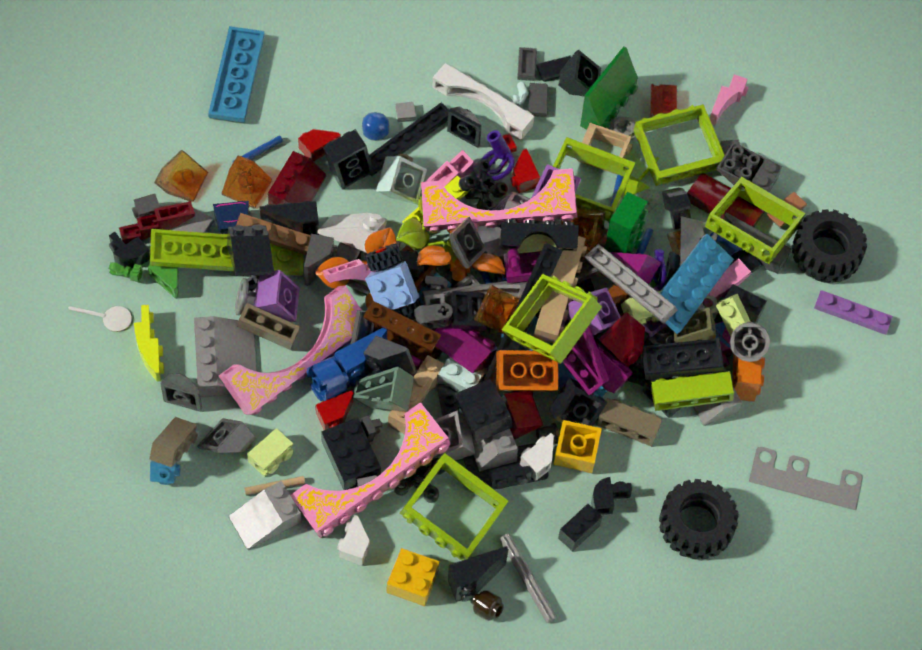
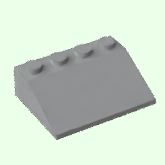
M215 316L194 318L197 385L200 397L231 395L219 375L234 364L242 365L247 369L257 372L254 334L237 327L239 320Z

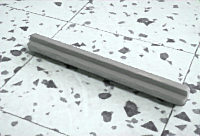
M503 535L500 537V542L503 547H508V556L547 623L554 621L556 614L511 535Z

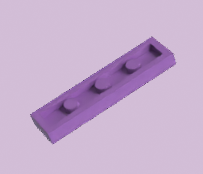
M823 290L820 291L814 307L816 310L885 335L893 317Z

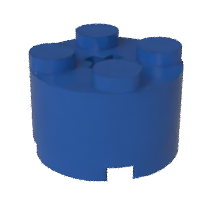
M336 357L327 358L307 368V378L311 377L313 382L310 384L311 389L320 401H326L347 392L346 383L349 382L347 374L340 370Z

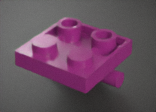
M509 248L508 253L503 254L507 283L528 281L541 251L519 253L516 248Z

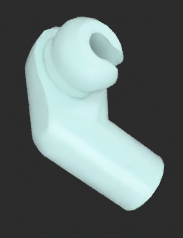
M524 82L517 84L519 94L513 95L511 99L517 106L522 105L528 96V90Z

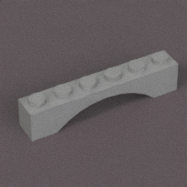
M505 281L422 291L423 305L446 303L451 306L452 291L482 292L485 294V302L488 304L518 303L527 281L507 283Z

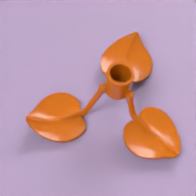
M390 227L373 232L365 240V250L368 254L381 247L396 244V237ZM343 257L330 258L323 262L315 273L331 288L336 289L338 286H345L349 279L330 283L325 279L323 270L348 263L349 261ZM361 260L364 265L367 264L366 260ZM371 293L365 297L366 306L369 308L372 301H374Z
M427 246L418 255V266L450 264L451 277L455 281H461L467 277L471 266L477 270L505 275L502 260L494 254L483 253L469 268L461 265L458 259L452 262L450 253L445 252V249L440 246Z

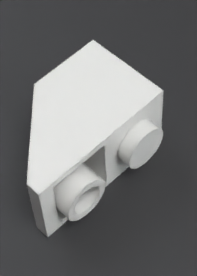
M552 433L547 437H541L535 446L526 448L521 454L520 465L522 467L530 465L531 477L535 481L551 470L554 439Z
M354 515L352 521L347 522L345 538L340 539L337 550H339V558L362 566L370 548V540L359 517Z

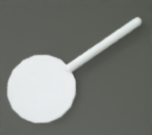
M72 306L68 307L72 311L103 317L104 326L112 332L124 331L130 326L132 321L131 313L122 306L112 307L105 314Z

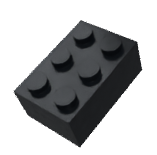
M356 129L344 133L342 137L328 142L323 147L331 173L342 190L374 172L367 146Z
M358 418L321 431V442L343 490L357 487L358 478L375 475L378 477L381 474V466Z

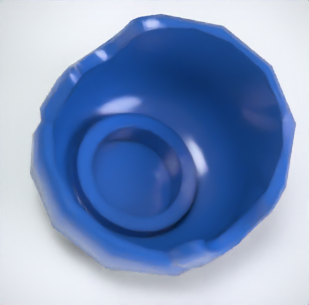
M368 113L362 121L363 135L371 140L385 138L389 133L388 118L382 113Z

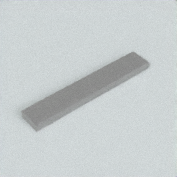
M599 244L585 256L589 263L663 324L678 311L672 303Z

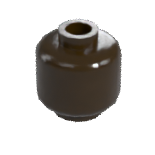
M488 590L477 593L472 600L473 612L487 621L497 619L504 608L502 599Z

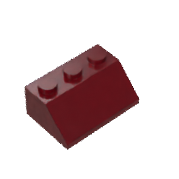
M292 151L268 191V204L280 205L284 203H302L304 201L312 202L327 177L326 173L309 157Z

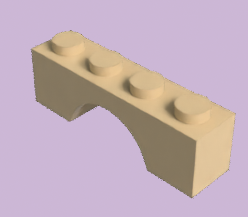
M427 355L414 375L408 411L420 402L422 403L429 391L435 389L438 384V374L444 363ZM392 410L388 415V426L405 435L406 412Z

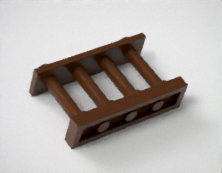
M372 301L363 318L374 323L373 333L384 328L387 330V340L408 348L411 355L423 361L427 355L436 360L439 359L442 351L436 347V344L441 338V334Z

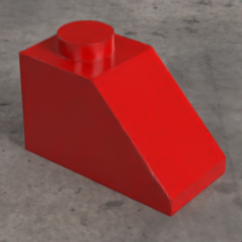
M312 129L309 132L303 133L298 138L299 149L314 162L325 155L323 147L328 142L340 138L341 134L339 132Z
M527 148L523 149L513 168L512 177H510L513 187H516L518 193L535 189L540 180L539 173Z
M352 390L315 405L316 415L324 430L345 422L353 404Z

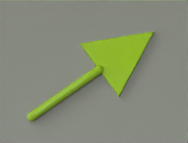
M648 167L638 179L631 175L624 191V196L627 192L635 195L650 189L649 186L641 182L649 172Z

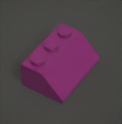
M451 323L448 327L435 330V332L441 334L436 347L471 373L489 367L498 348L494 341L479 334V331L474 329H453Z

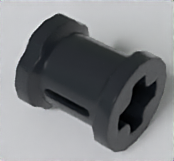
M554 422L550 426L537 428V440L543 436L547 437L551 433L555 440H559L557 424Z

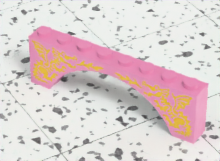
M573 168L554 170L547 184L537 195L519 206L505 210L490 211L473 208L454 198L444 188L441 181L421 182L424 228L430 233H438L443 229L454 231L467 217L471 218L476 229L478 226L494 228L501 224V222H505L506 219L517 220V223H521L525 220L544 222L562 219V221H571L573 218H577Z
M338 286L324 297L325 317L321 333L312 349L300 361L286 369L270 373L256 372L242 365L234 364L219 375L244 414L255 415L262 410V406L276 400V395L281 391L286 392L293 386V382L305 378L308 367L321 362L326 357L334 356L339 347H344L351 343L356 313L361 308L346 286Z
M421 402L405 413L406 429L400 451L391 465L377 478L362 486L341 491L322 490L305 484L290 495L319 538L330 535L339 524L342 525L348 522L353 514L363 511L371 501L380 499L385 491L395 488L403 478L412 476L417 468L427 465L438 453H444L449 448V445H451L449 438Z

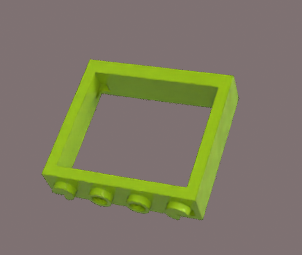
M704 104L692 105L683 110L675 109L667 114L660 113L651 118H643L635 123L634 133L655 186L716 171L725 156ZM697 119L712 157L659 171L644 132Z
M566 137L553 167L560 169L567 155L624 177L611 207L575 194L577 210L610 222L630 180L635 162Z
M741 177L711 211L705 227L770 264L797 231L805 213ZM738 196L790 225L773 248L720 218Z
M542 274L502 328V331L513 341L561 364L602 306L597 302L598 298L590 292L585 293L581 288L577 286L573 288L568 282H561L555 276L551 278ZM555 291L581 303L582 306L555 343L549 345L523 331L550 294Z
M444 453L403 507L400 514L407 520V523L416 525L423 535L432 537L439 547L446 548L452 552L451 555L454 558L466 560L499 516L508 500ZM440 468L495 508L468 548H465L412 508Z

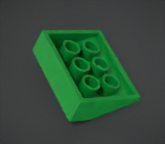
M625 46L622 47L585 94L580 126L586 130L590 123L608 128L611 119L617 117L621 106L625 107L629 100L628 97L634 95L638 89V76Z

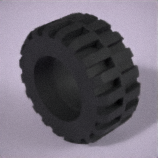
M824 209L822 212L815 211L811 215H807L798 226L792 246L793 258L796 263H799V269L806 271L805 274L807 276H813L817 281L825 280L826 283H831L832 280L841 282L843 278L848 279L852 274H855L867 250V237L863 233L864 229L862 226L857 225V220L848 217L849 214H841L838 210L829 211V209ZM821 237L832 238L843 246L845 252L839 255L824 253L815 245L814 240Z
M695 479L694 482L686 480L682 486L677 484L673 491H669L664 500L659 516L660 532L664 533V541L671 543L670 548L673 551L679 550V555L685 557L687 554L691 556L690 559H697L698 556H701L702 560L708 559L710 554L712 557L719 555L720 550L724 551L728 547L735 534L739 513L735 510L737 507L735 500H730L731 494L728 491H722V486L719 484L717 486L713 485V481L701 482V479ZM688 507H702L714 516L717 526L708 532L694 531L684 524L680 513Z

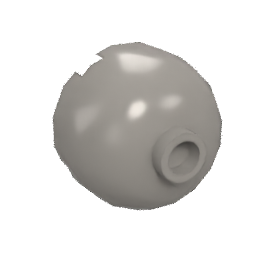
M746 322L737 326L732 332L730 344L733 353L739 359L753 362L758 361L768 352L770 340L764 327L758 323Z

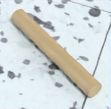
M304 476L280 480L285 487L305 484ZM280 481L245 487L246 495L260 493Z

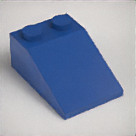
M381 328L335 352L340 370L344 371L348 376L347 388L355 386L356 380L365 378L370 372L363 353L375 336L387 340L386 329Z

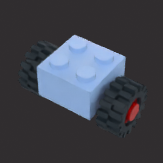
M387 245L365 255L370 271H374L365 278L373 300L411 320L416 319L414 310L421 306L418 299L419 294L406 261L396 264L403 259L398 245Z

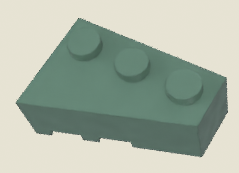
M395 367L356 380L353 398L369 408L408 412L414 377L403 369Z

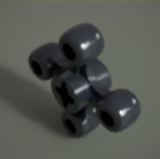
M482 159L473 166L474 173L478 175L477 180L471 175H466L459 180V187L462 191L472 190L476 197H480L476 204L477 209L491 211L494 203L489 198V194L491 193L494 197L500 198L507 194L508 187L504 182L495 184L494 179L487 176L490 164L487 160Z
M440 457L435 458L431 465L427 467L422 465L417 468L412 476L403 478L393 488L394 492L399 496H403L408 493L411 487L418 488ZM440 468L436 475H441L445 471ZM429 483L423 491V496L428 503H434L439 498V490Z

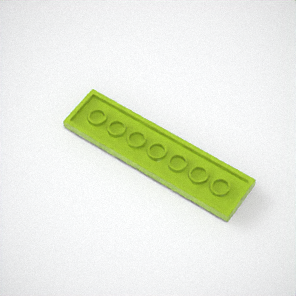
M151 229L150 266L234 271L227 248V234ZM270 244L274 271L281 270L285 275L303 276V254Z

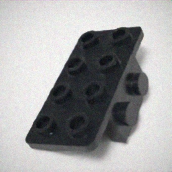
M536 443L517 446V462L480 472L474 455L464 458L465 468L494 490L546 480L549 477V472H547L535 481L531 477L530 465L524 467L520 465L522 452L528 447L532 448Z

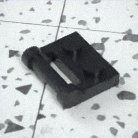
M452 291L453 329H474L479 332L487 330L484 313V293ZM472 301L476 302L477 321H473Z

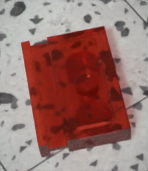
M651 84L650 117L660 113H671L677 109V85L659 84V86Z

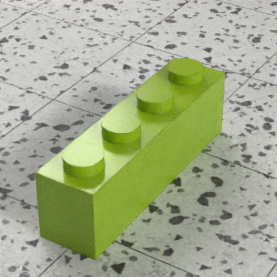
M730 371L707 375L697 374L693 377L678 376L671 380L658 379L652 382L655 411L733 401L734 397Z

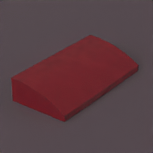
M703 173L690 187L687 195L692 205L710 214L731 188ZM738 196L720 218L724 219L727 212L746 224L755 227L765 211Z

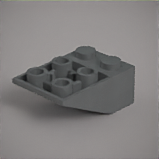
M735 142L732 143L717 167V170L733 185L743 177L767 192L771 191L782 169V166Z

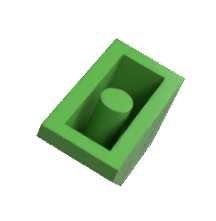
M149 265V276L176 299L179 296L178 267Z

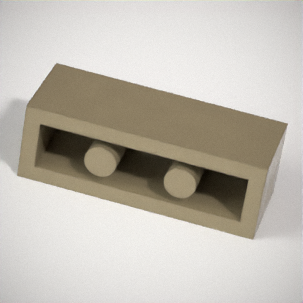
M248 303L239 318L237 326L291 350L300 326Z
M607 398V404L599 416L597 426L652 447L662 419L653 413L643 412L635 406L622 404L617 399Z
M175 417L153 441L149 460L172 468L177 461L181 460L183 453L188 452L190 445L196 442L198 437L196 432L197 424Z

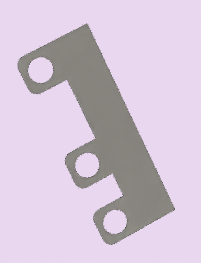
M681 216L680 266L698 244L700 238L705 235L703 228L706 222ZM716 233L711 236L714 241L717 239ZM707 295L706 298L712 300L714 304L710 310L712 313H716L717 300L714 296ZM701 303L697 310L705 309L703 303Z
M758 447L756 449L749 482L856 510L862 475L859 472L843 470L840 485H835L806 477L809 461L806 458L795 455L790 456L787 470L783 471L773 468L776 458L774 450L765 447ZM762 451H767L771 454L772 458L769 462H762L759 459V454ZM794 460H801L804 463L802 471H796L792 468ZM848 474L855 475L857 483L855 485H848L845 482V476Z

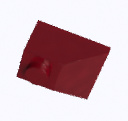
M626 312L599 340L620 361L629 367L638 360V357L643 352L645 327Z

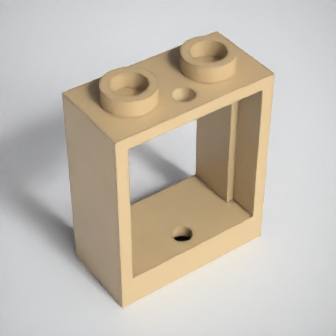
M592 123L589 124L582 143L591 146L593 139L620 147L622 151L619 157L625 158L626 154L630 155L633 146L630 144L631 136ZM577 159L578 162H581V163H584V164H587V165H590V166L599 168V167H597V166L591 165V164H589V163H586V162H583V161H580V160Z

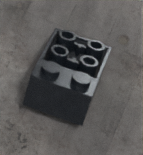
M316 201L260 206L261 220L310 236L311 234L319 235Z

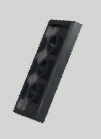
M719 338L643 346L642 355L645 380L724 372Z

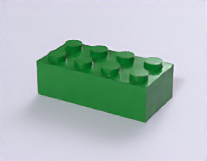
M629 192L626 193L610 219L605 250L614 253L634 254L632 253L634 248L638 249L642 241L640 238L644 232L645 218L649 211L646 209L648 201Z

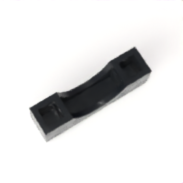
M506 219L505 222H501L500 248L519 249L526 238L540 234L549 237L558 249L577 251L579 225H574V222H563V225H558L554 221H544V224H536L534 220H525L524 223H517V220Z

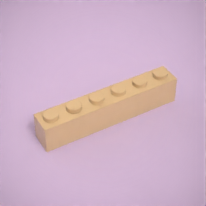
M578 236L577 251H563L552 274L561 282H568L573 288L576 287L578 281L575 274L576 272L580 273L583 263L579 261L580 257L585 256L587 246H584L586 238ZM553 291L542 305L533 337L554 344L557 337L564 330L561 323L567 320L569 311L565 309L572 299Z

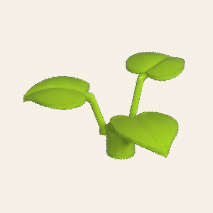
M421 196L420 199H419V202H418V206H419L420 212L423 214V205H422V196ZM410 218L400 227L396 240L409 245L413 250L421 249L424 246L443 245L445 252L450 253L452 262L458 259L452 249L450 238L447 239V242L437 241L429 243L430 236L425 231L424 226L422 228V224L418 220Z

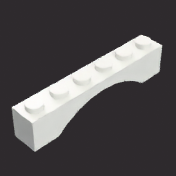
M445 63L433 76L432 88L445 96L467 97L485 104L500 118L506 132L520 141L533 127L534 116L529 111L523 110L514 102L503 98L499 93L491 91L484 84L476 82L469 75L461 73L455 67Z

